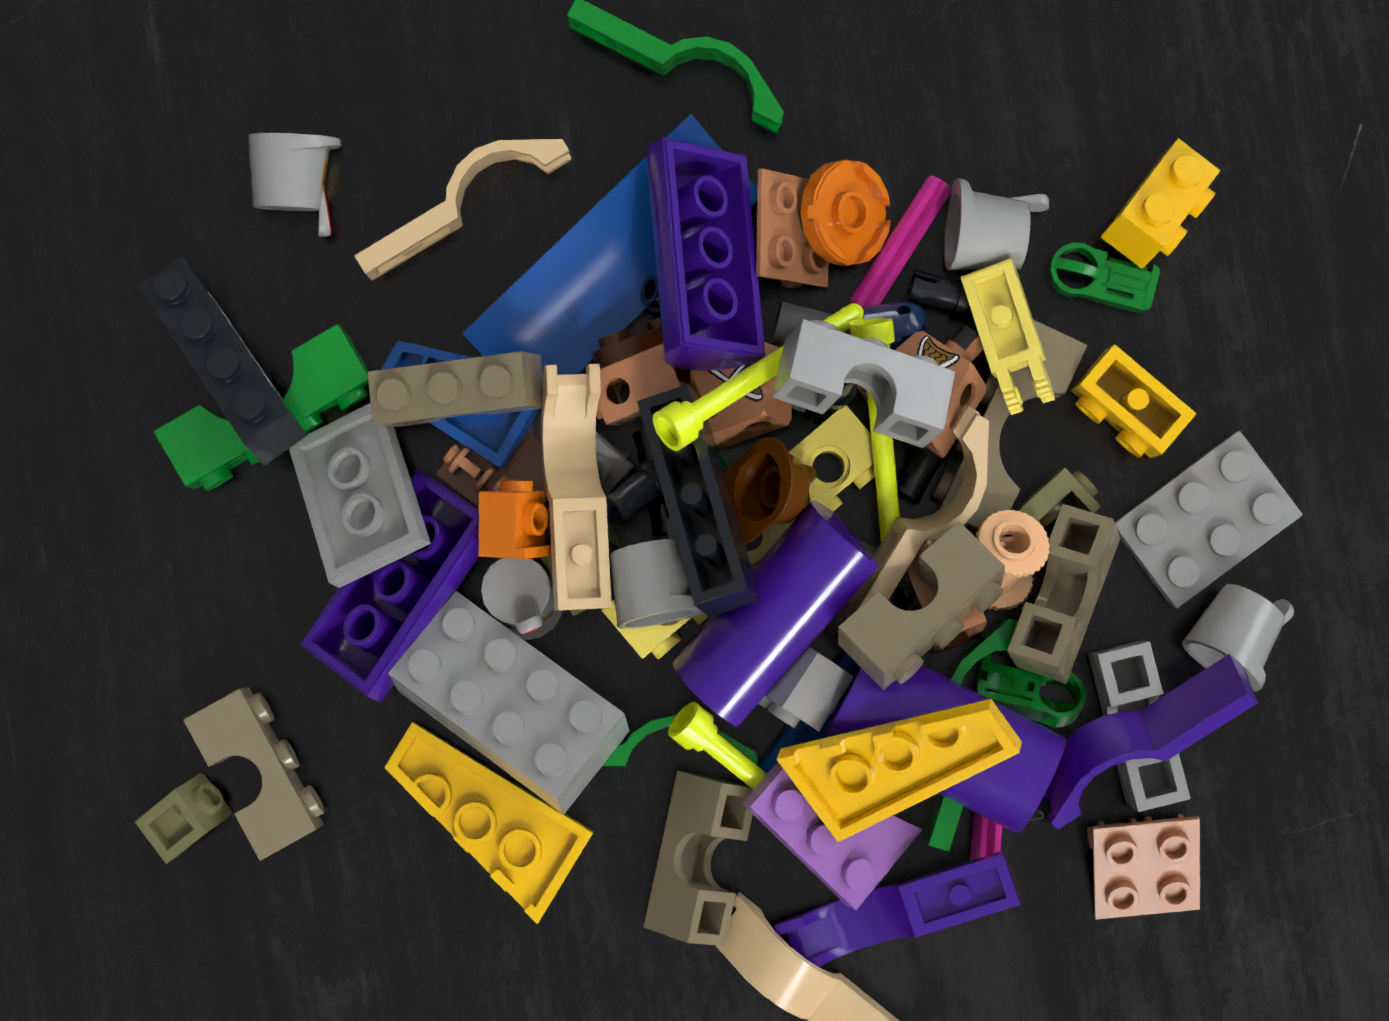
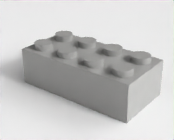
M457 591L453 593L433 620L388 672L397 690L563 815L630 731L625 714Z

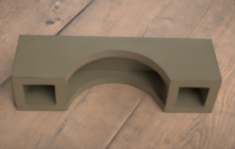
M1033 320L1046 357L1043 364L1048 373L1054 396L1058 398L1066 393L1088 345ZM1029 366L1011 372L1023 402L1039 398L1033 386V377ZM991 373L985 381L987 386L986 393L980 401V404L984 405L980 415L989 420L987 487L978 510L964 524L965 527L978 532V527L987 516H991L992 513H997L998 511H1004L1005 509L1011 510L1020 491V488L1007 474L1000 457V434L1010 412L1005 403L998 379ZM959 440L954 450L961 452L962 455L954 472L945 468L933 492L932 497L940 501L935 512L951 502L962 484L965 459Z

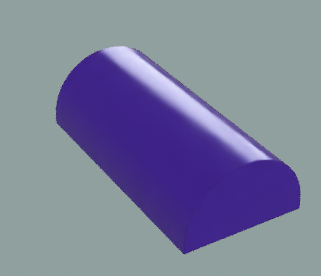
M662 137L648 147L646 156L664 360L673 367L696 371L731 369L758 362L766 357L759 282L758 276H756V251L746 155Z
M419 469L411 478V482L431 544L341 588H337L300 644L364 695L378 702L384 700L394 685V681L388 675V672L433 620L453 593L457 591L479 558V508Z
M812 500L801 515L795 519L752 569L761 601L710 617L673 660L672 663L675 671L702 702L723 719L737 727L874 573L878 564L835 512L823 504Z
M924 665L906 682L900 684L895 680L883 691L858 666L854 679L845 691L824 735L827 737L976 703L988 700L989 698ZM993 701L1022 741L1019 754L938 794L1014 833H1019L1029 822L1044 797L1061 760L1066 739Z

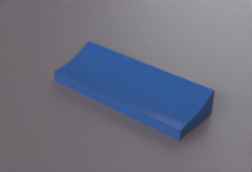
M692 114L666 137L722 150ZM647 156L462 333L482 356L520 351L541 355L542 372H544L545 365H557V375L581 374L588 364L594 362L592 353L601 349L598 342L599 339L618 331L627 330L648 310V306L644 305L641 301V288L645 279L651 274L656 275L657 271ZM749 180L752 210L757 205V187Z

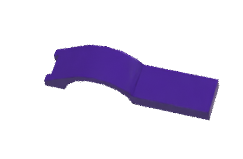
M1228 654L1141 711H1123L1104 715L1078 728L1066 739L1061 760L1045 793L1052 809L1048 815L1050 823L1057 829H1060L1082 815L1078 805L1082 790L1095 776L1109 767L1131 759L1154 758L1167 761L1258 704L1241 663L1231 654Z
M1002 850L905 882L875 887L857 910L846 906L840 899L778 922L774 925V928L778 935L788 933L792 948L808 961L821 967L840 956L864 947L897 938L920 937L1018 906L1021 901L1004 851Z

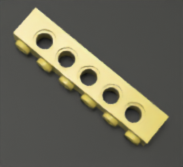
M848 406L836 411L789 451L790 454L800 459L803 464L813 467L815 458L821 454L834 455L842 466V473L837 481L825 483L816 478L811 483L806 507L814 500L834 512L843 504L837 496L838 493L851 482L858 489H861L875 477L871 433ZM795 519L789 523L770 526L762 533L760 546L753 551H747L752 569ZM613 600L611 601L612 608H603L602 612L617 628L615 601ZM702 613L691 618L699 626L708 616ZM691 618L649 627L617 629L642 659L650 652L657 659H660L682 640L676 633V630Z

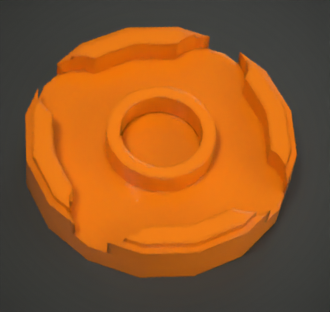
M838 160L823 164L810 176L803 191L800 214L804 235L812 250L824 261L839 266L860 264L870 261L882 249L889 234L891 220H885V206H890L888 191L880 176L868 164L849 160Z

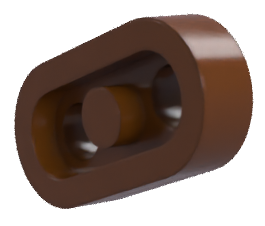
M661 317L647 323L649 330L647 332L630 337L628 330H622L599 339L598 342L601 349L592 353L595 364H600V369L662 344Z

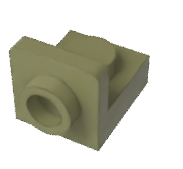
M1066 468L1056 471L1020 504L1015 511L1027 513L1039 521L1045 528L1058 517L1062 504H1065L1062 501L1065 496L1077 508L1095 513L1101 506L1093 498L1098 491L1090 480L1078 470L1071 474Z
M199 773L173 790L136 820L135 823L167 864L210 830L232 815V810L224 801L219 789L203 773Z

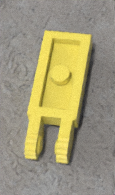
M1009 258L961 276L991 373L998 379L1005 403L1011 415L1023 411V399L1011 372L1030 367L1034 389L1043 403L1055 400L1053 388L1043 364L1046 357L1013 260Z

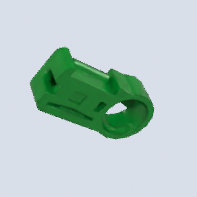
M1075 242L1064 245L1052 256L1048 264L1047 276L1050 285L1057 293L1066 297H1079L1135 313H1143L1151 307L1160 275V270L1156 265L1151 266L1149 271H1147L1146 266L1141 269L1135 263L1112 257L1106 260L1108 252L1094 249L1085 243ZM1071 252L1080 253L1086 256L1092 265L1059 257L1062 254L1065 255ZM1056 268L1092 277V280L1087 287L1072 289L1060 281Z
M991 655L983 658L977 671L975 692L1030 720L1041 722L1050 727L1069 725L1081 712L1086 701V689L1082 681L1074 673H1070L1066 684L1027 670L990 662ZM1048 684L1063 686L1072 693L1075 703L1057 702L1040 696V688Z

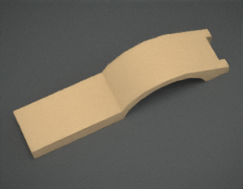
M563 139L497 140L475 148L456 166L446 187V200L354 256L364 273L373 281L463 226L460 208L464 192L478 172L496 162L518 160L534 164L549 174L572 160L569 155L570 151Z
M588 364L586 366V374L557 375V365L544 366L541 454L546 494L549 500L554 611L612 608L607 503L599 479L596 458V415L601 395L600 364Z
M968 405L964 407L951 428L961 443L965 459L961 486L951 502L935 514L917 519L896 518L872 557L878 564L877 569L841 609L847 619L878 591L889 600L924 541L939 539L958 521L964 525L978 510L987 487L989 420Z
M738 892L733 904L736 911L730 918L725 946H715L763 996L783 1010L808 1021H900L841 973H831L805 959L775 932L765 919L762 910L742 893Z

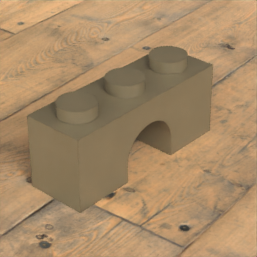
M520 351L367 372L374 426L401 427L446 421L445 418L456 416L503 414L542 409L543 372L541 355Z
M1062 504L1049 539L1050 553L1040 593L1034 604L1025 602L1007 650L1017 668L1067 684L1120 541L1114 519Z
M958 521L919 555L918 576L932 589L935 595L934 600L920 610L906 611L892 605L878 591L838 627V645L883 691L895 680L902 684L919 670L924 662L921 657L935 644L943 648L960 633L964 626L961 621L975 608L980 613L984 612L1000 597L1003 592L1001 585L1005 565Z
M247 687L234 691L183 721L208 767L219 764L232 756L245 757L258 767L262 776L261 792L251 805L235 813V816L258 859L261 861L324 826L320 815L325 813V809L314 788L311 785L304 788L294 769L299 767L300 764L291 745L286 739L278 741L269 724V722L274 720V715L266 699L260 692L253 695L250 688Z
M677 770L644 928L686 943L725 946L736 893L724 890L716 884L711 872V859L716 846L723 839L747 841L753 814L742 803L753 791L748 785L716 776Z

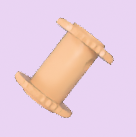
M1005 509L1004 511H998L997 513H992L991 516H987L981 522L976 533L977 539L1005 565L1001 585L1003 592L988 608L989 610L993 609L996 611L1011 610L1023 604L1033 587L1032 582L1034 579L1031 576L1035 571H1039L1040 567L1044 566L1050 553L1047 532L1040 525L1039 521L1027 513ZM1007 534L1013 535L1011 537H1002Z

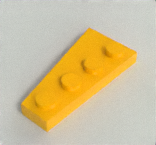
M988 699L780 749L776 760L837 842H840L1019 754L1022 741L993 700Z
M415 721L411 723L384 767L431 816H434L452 834L453 839L467 853L469 852L491 874L490 877L505 892L507 891L525 909L524 911L538 924L594 831L570 816L563 815L544 800Z

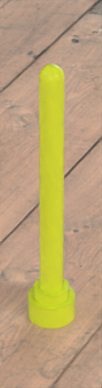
M851 303L823 321L833 324L838 331L844 333L850 329L851 322L863 319L864 311L860 305ZM784 345L693 403L674 401L654 413V428L662 442L671 450L679 451L698 438L699 431L703 428L705 420L777 375Z
M868 318L850 323L852 336L878 339L887 344L888 348H890V343L895 341L892 318ZM867 391L882 543L896 518L900 517L893 438L873 432L877 408L873 397Z
M691 702L683 707L671 722L668 735L686 750L693 748L697 752L706 751L754 790L767 773L717 733L718 727L713 723V715L697 702Z

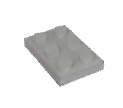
M371 403L308 434V436L289 448L330 584L341 588L431 544L394 427L373 425Z
M1239 430L1117 519L1115 525L1120 539L1170 606L1173 609H1177L1303 514Z

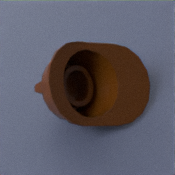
M774 437L758 440L745 454L724 471L744 544L746 545L753 541L770 526L789 523L800 516L807 504L809 486L817 478L816 470L813 467L803 464L800 459L788 452L781 441Z

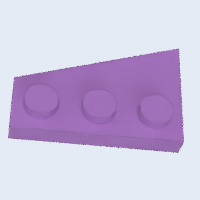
M778 763L774 765L742 803L846 906L854 910L858 909L923 830L895 816H890L837 842Z

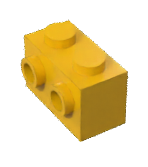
M1178 138L1154 165L1102 234L1101 238L1141 269L1159 251L1169 256L1187 233V230L1181 226L1186 216L1190 214L1197 218L1214 197L1215 192L1208 187L1221 170Z
M1115 344L1103 351L1070 390L1079 397L1075 403L1076 406L1096 423L1100 424L1104 419L1120 432L1116 440L1138 458H1141L1144 453L1149 458L1162 455L1197 414Z

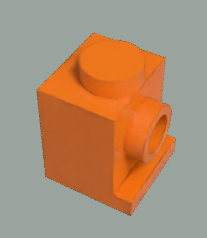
M500 480V490L479 491V557L530 559L552 556L551 545L545 544V530L548 524L545 491L533 490V480Z

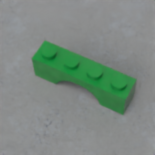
M339 324L292 350L293 378L284 401L307 434L323 425L324 421L321 416L337 406L340 407L342 412L349 410L369 397L366 390L369 388L367 374L369 370L346 330ZM202 405L196 406L154 431L186 487L197 489L202 486L205 491H210L231 479L233 475L230 469L248 459L251 465L260 462L245 446L228 420Z

